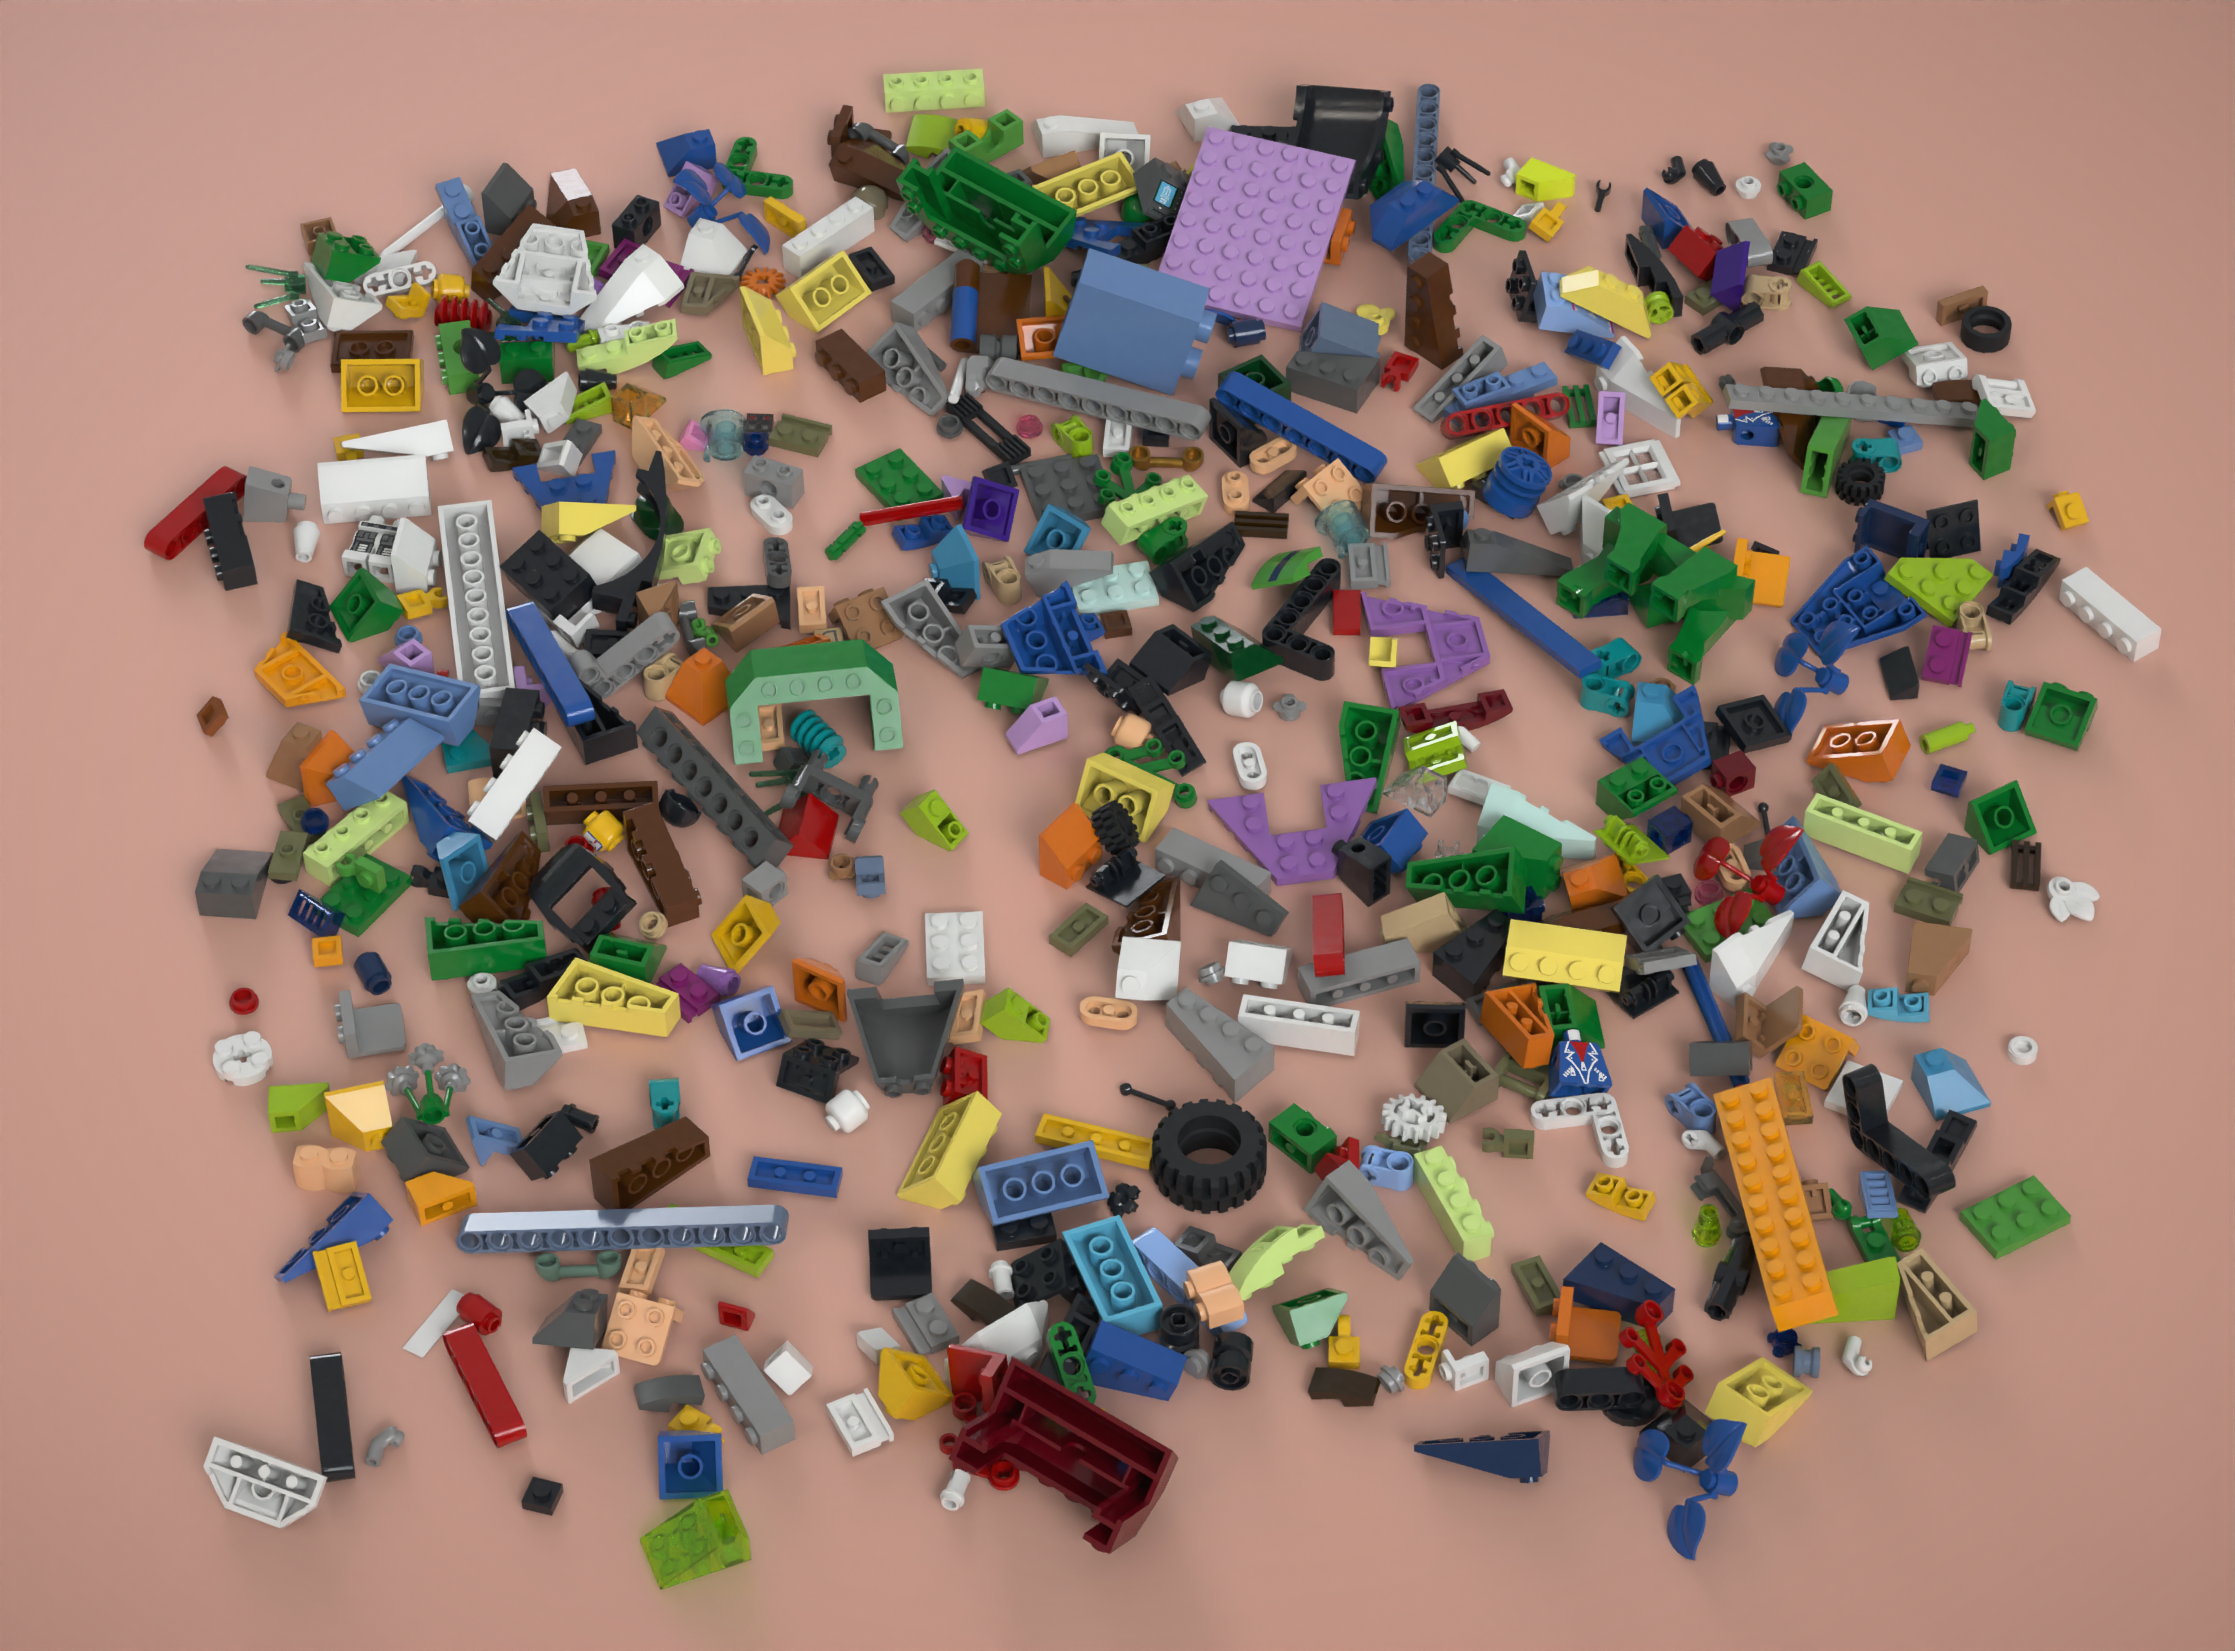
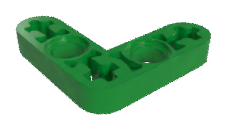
M751 137L737 139L726 166L743 182L746 188V195L767 198L771 196L774 199H787L791 197L794 191L792 178L786 175L751 171L757 157V142ZM738 163H743V164H745V165H743V166H734L735 164H738ZM756 182L763 183L762 185H752Z
M1466 200L1460 203L1433 235V248L1440 253L1452 252L1473 228L1511 242H1518L1526 236V223L1521 218L1477 201ZM1494 219V220H1497L1498 222L1490 223V222H1487L1486 220ZM1453 225H1461V226H1463V227H1462V228H1453V227H1451V226H1453Z
M1058 1322L1049 1328L1046 1340L1060 1383L1075 1394L1078 1393L1077 1388H1080L1081 1392L1087 1391L1089 1397L1085 1400L1094 1404L1096 1391L1077 1333L1070 1323ZM1057 1328L1069 1334V1337L1065 1339V1345L1067 1349L1073 1346L1074 1351L1059 1356L1058 1351L1064 1350V1347L1060 1340L1055 1341L1054 1335L1058 1333ZM1071 1357L1078 1361L1079 1371L1077 1374L1069 1375L1064 1371L1063 1362L1066 1358Z

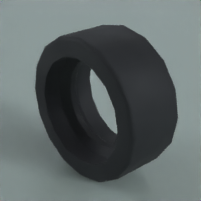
M1991 306L1974 307L1969 309L1963 316L1960 332L1961 340L1968 348L1977 352L1994 353L2000 351L2009 343L2012 322L2010 317L1999 308ZM1987 325L1998 329L1999 332L1986 334L1973 329V327Z

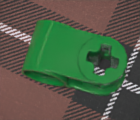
M1180 517L1168 518L1160 525L1141 534L1137 540V549L1155 565L1164 563L1169 558L1187 549L1188 538L1185 536L1187 522Z

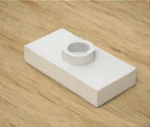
M1462 769L1456 772L1449 783L1447 793L1484 806L1491 783L1511 789V786Z

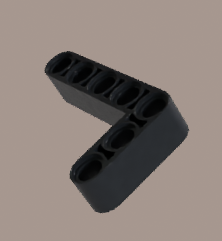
M1324 558L1320 560L1310 571V575L1305 577L1262 631V644L1283 658L1284 663L1280 664L1281 666L1319 681H1326L1334 676L1335 650L1330 645L1303 634L1332 600L1333 590L1340 589L1341 564L1336 559Z
M1868 1064L1843 1075L1842 1082L1849 1131L1857 1149L1926 1200L1955 1188L1956 1180L1951 1168L1888 1121L1883 1081L1877 1067L1873 1064Z

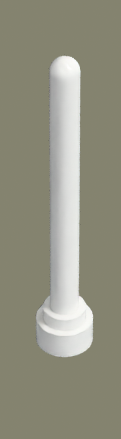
M463 184L470 202H473L475 200L474 193L467 185ZM443 205L383 250L380 256L399 252L445 217Z

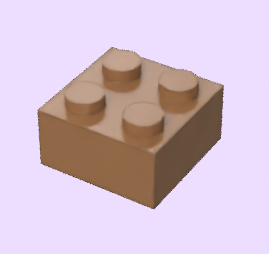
M331 217L300 224L302 238L309 256L313 255L318 232L326 234L328 231L336 232Z

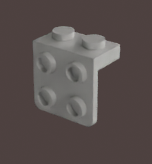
M350 990L339 992L340 1004H334L336 1020L337 1022L342 1021L343 1025L337 1026L339 1043L346 1044L348 1058L401 1051L406 1048L400 1004L393 1003L353 1009Z

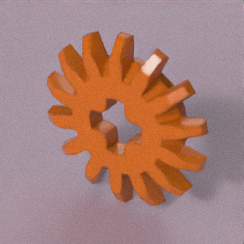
M756 267L754 268L755 273L747 271L746 275L741 276L742 282H740V287L746 286L764 297L767 296V298H771V295L774 293L777 295L779 293L778 289L784 290L785 288L782 283H786V279L782 278L784 277L783 273L777 272L775 268L768 272V267H764L763 271ZM767 279V284H758V280L764 281Z

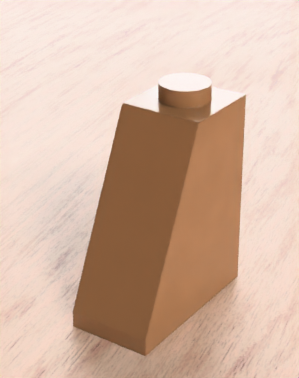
M297 722L281 740L266 772V778L304 792L300 765L323 739L321 730Z
M1914 921L1905 992H1928L1929 995L1935 996L1968 955L1972 929Z

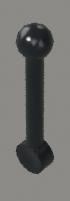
M755 244L748 250V254L738 272L733 274L734 276H740V281L743 271L758 248Z
M1762 802L1758 805V811L1762 814L1765 836H1767L1770 832L1767 816L1769 806L1767 803Z
M1129 1083L1120 1085V1093L1124 1096L1131 1094L1165 1106L1168 1111L1176 1108V1103L1173 1100L1165 1101L1132 1089Z

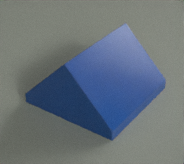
M1649 188L1643 191L1641 219L1645 225L1652 226L1653 234L1662 250L1667 249L1684 226L1688 225L1691 227L1678 206Z

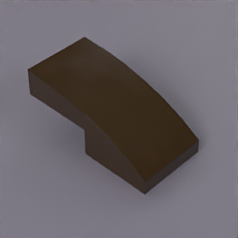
M512 439L510 447H484L482 456L490 472L513 470L512 468L537 463L542 449L537 439Z
M972 1279L950 1300L972 1321L978 1317L987 1326L1017 1309L998 1293Z
M1316 1367L1308 1393L1311 1399H1341L1344 1407L1373 1406L1381 1382L1377 1377L1357 1371Z

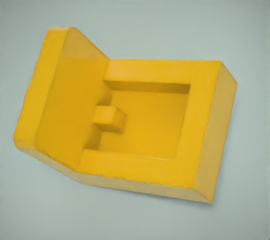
M412 283L409 295L388 296L385 305L399 319L406 320L408 318L424 317L431 295L419 283Z
M2068 491L2059 492L2053 495V500L2046 505L2048 511L2054 509L2061 531L2083 526L2090 522L2079 491L2071 494Z

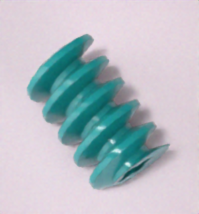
M805 710L794 719L790 728L791 738L808 755L813 750H821L817 757L820 759L823 752H825L828 756V761L824 768H832L844 758L846 748L843 746V738L837 735L835 730L831 729L826 722H823L822 718L817 716L813 710Z

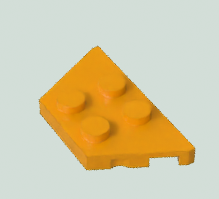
M287 631L280 635L281 641L276 648L271 647L266 653L265 659L260 661L254 669L255 678L286 708L346 697L345 687L296 640L286 638Z

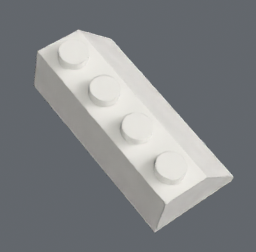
M425 454L317 463L324 524L368 521L371 515L381 516L384 519L432 515L431 491Z

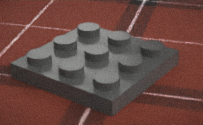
M1097 454L1020 469V478L1037 522H1039L1048 504L1064 508L1084 521L1104 517L1107 506H1103L1098 502V496L1103 487H1099L1093 482L1095 472L1103 469Z

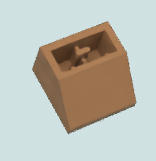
M1701 784L1682 796L1680 821L1705 842L1714 837H1722L1733 844L1758 828L1761 824L1758 819L1720 789Z

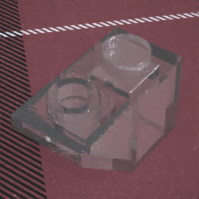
M1425 766L1399 773L1383 790V795L1431 818L1446 802L1447 777Z

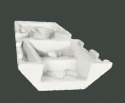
M533 223L521 239L518 249H514L509 262H505L501 268L500 275H496L493 285L516 309L534 312L544 311L561 316L574 314L597 299L584 231Z
M601 528L584 535L567 554L590 574L596 585L607 583L625 575L643 561L638 552ZM592 599L580 609L586 614L592 612L596 615L602 612L593 609ZM538 608L545 622L555 628L553 621Z

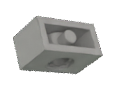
M754 455L743 471L744 492L746 496L754 498L762 494L770 495L784 507L794 509L805 493L803 469Z
M967 625L955 643L962 667H1011L1015 662L999 625Z

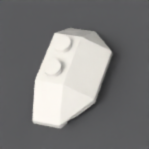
M1045 1300L1025 1303L975 1333L961 1346L1007 1354L1008 1365L1011 1358L1014 1357L1027 1366H1032L1043 1356L1049 1324L1048 1303ZM947 1357L944 1359L945 1379L951 1383Z
M215 1436L203 1466L224 1508L281 1529L317 1508L327 1480L326 1476L313 1470Z

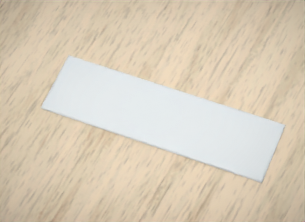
M452 1289L404 1345L403 1349L423 1358L442 1336V1333L458 1317L457 1304L464 1294Z

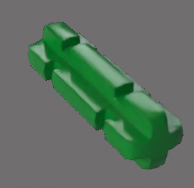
M854 521L848 527V530L845 529L833 541V545L830 544L825 549V554L829 560H838L843 555V552H846L858 540V537H861L866 532L863 522Z

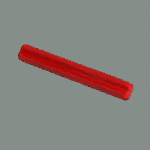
M960 495L861 512L859 517L864 526L963 510L965 504L963 497Z

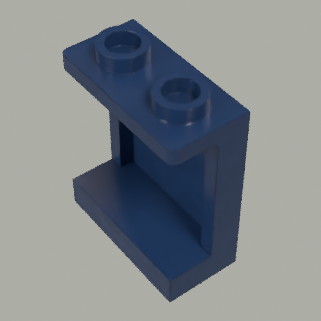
M1871 498L1864 508L1860 507L1855 517V522L1858 525L1852 539L1855 542L1854 553L1867 545L1872 549L1899 559L1925 558L1930 520Z

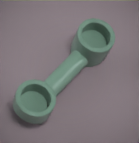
M606 1250L597 1255V1264L560 1266L557 1255L544 1253L535 1259V1268L538 1275L548 1281H558L560 1278L596 1276L600 1279H607L615 1275L621 1268V1255L616 1251Z

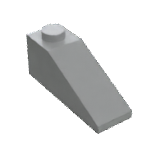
M1049 549L1026 557L1025 577L1038 597H1042L1059 588L1060 584L1066 580L1070 587L1113 574L1114 554L1112 551Z

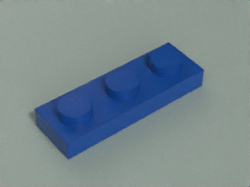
M1577 329L1575 334L1568 340V346L1564 352L1573 358L1609 370L1622 347L1615 342Z
M754 1156L747 1181L748 1187L837 1198L843 1170L842 1167Z

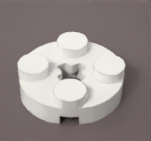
M249 1031L246 1034L234 1035L218 1041L214 1046V1070L218 1078L224 1082L226 1079L233 1081V1084L236 1086L252 1085L261 1081L266 1076V1071L269 1067L272 1068L273 1066L271 1047L266 1040L261 1038L258 1032ZM247 1057V1061L243 1063L238 1059Z

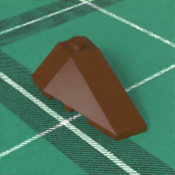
M1765 366L1760 369L1763 386L1809 391L1819 389L1816 380L1812 376L1808 377L1802 369ZM1773 412V415L1777 417L1782 426L1779 431L1788 456L1804 471L1807 447L1814 432L1816 415Z
M1179 876L1162 880L1140 897L1138 909L1135 912H1129L1126 916L1127 924L1123 927H1118L1115 931L1111 947L1113 952L1120 955L1123 936L1180 941Z

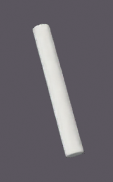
M968 358L960 359L948 397L949 402L952 404L959 401L966 378Z

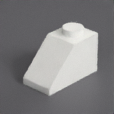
M565 371L523 402L526 408L530 409L531 417L537 418L538 425L547 434H550L570 419L577 389L569 374Z

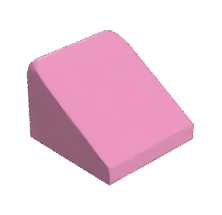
M690 419L682 429L678 442L685 449L706 452L713 431Z

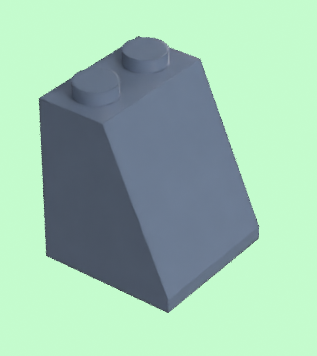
M1322 302L1300 336L1299 351L1379 358L1380 353L1377 352L1381 336L1378 335L1379 323Z

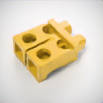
M1668 362L1649 377L1661 396H1668L1664 400L1677 419H1681L1686 414H1689L1691 418H1695L1714 403L1688 364L1682 365Z

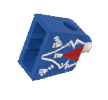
M1730 409V414L1716 415L1717 431L1732 430L1735 444L1763 447L1778 446L1779 423L1773 412Z
M1571 1029L1565 1031L1562 1034L1563 1041L1556 1045L1550 1055L1549 1097L1607 1093L1612 1087V1080L1600 1046L1596 1043L1582 1042L1579 1030Z

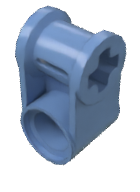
M1694 1082L1686 1084L1685 1089L1675 1094L1669 1093L1665 1095V1105L1669 1113L1674 1118H1677L1688 1130H1705L1711 1135L1714 1134L1716 1130V1105Z

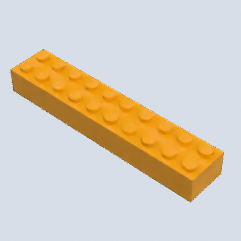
M1771 1077L1713 1094L1770 1309L1778 1332L1839 1315L1780 1103Z

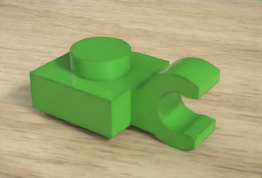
M346 853L345 858L348 865L336 863V870L339 875L343 877L356 876L357 882L364 888H370L380 894L387 887L384 867L362 855L357 859L355 855Z

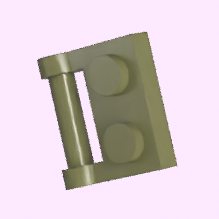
M1506 1052L1494 1069L1499 1075V1087L1501 1085L1532 1098L1535 1102L1549 1099V1064L1531 1069H1523ZM1507 1072L1513 1073L1522 1078L1541 1085V1087L1536 1088L1515 1078L1507 1076L1506 1074Z

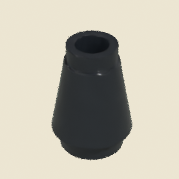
M1702 159L1693 166V179L1713 193L1714 196H1718L1725 191L1726 185L1712 161Z
M588 368L585 371L579 370V392L589 390L603 382L606 383L609 390H616V374Z

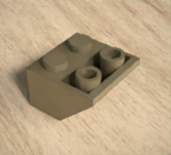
M1463 1038L1440 1050L1416 1080L1414 1087L1422 1095L1426 1096V1100L1434 1099L1436 1100V1106L1444 1107L1443 1112L1447 1113L1446 1121L1450 1125L1498 1099L1499 1075Z

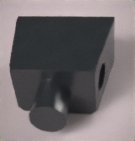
M1358 837L1350 843H1346L1341 839L1333 845L1331 851L1339 858L1338 875L1340 879L1367 907L1390 894L1391 856L1363 837Z

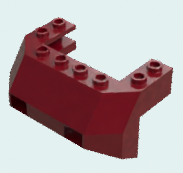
M1014 1357L1011 1358L990 1410L961 1428L949 1460L958 1464L962 1471L975 1475L999 1459L1004 1458L1013 1463L1017 1470L1028 1472L1038 1478L1041 1484L1062 1492L1068 1500L1080 1503L1091 1509L1093 1513L1092 1518L1100 1523L1085 1532L1082 1539L1091 1543L1095 1550L1111 1554L1137 1535L1165 1491L1178 1461V1457L1173 1450Z

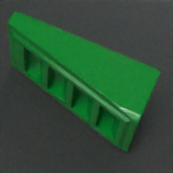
M699 341L671 346L653 358L652 367L663 379H668L712 359V354Z

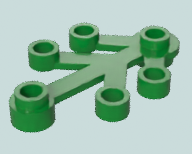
M1119 452L1113 456L1110 470L1120 476L1122 488L1110 480L1111 474L1104 469H1099L1095 472L1093 482L1095 485L1103 487L1099 493L1098 502L1103 506H1108L1111 502L1116 501L1115 496L1123 500L1134 493L1139 494L1155 485L1159 486L1162 477L1158 473L1150 472L1147 474L1144 483L1135 490L1130 472L1133 466L1132 457L1126 452Z
M1149 739L1145 746L1126 750L1122 746H1112L1105 750L1104 753L1113 757L1120 756L1118 759L1175 784L1172 795L1178 807L1183 809L1191 808L1197 802V794L1192 785L1187 783L1177 784L1156 773L1172 768L1176 770L1182 769L1186 765V758L1182 751L1174 750L1168 755V758L1138 764L1133 760L1147 756L1156 758L1163 753V746L1159 739ZM1158 746L1156 750H1150L1151 747ZM1175 758H1182L1178 762H1173ZM1183 792H1188L1186 795H1180Z

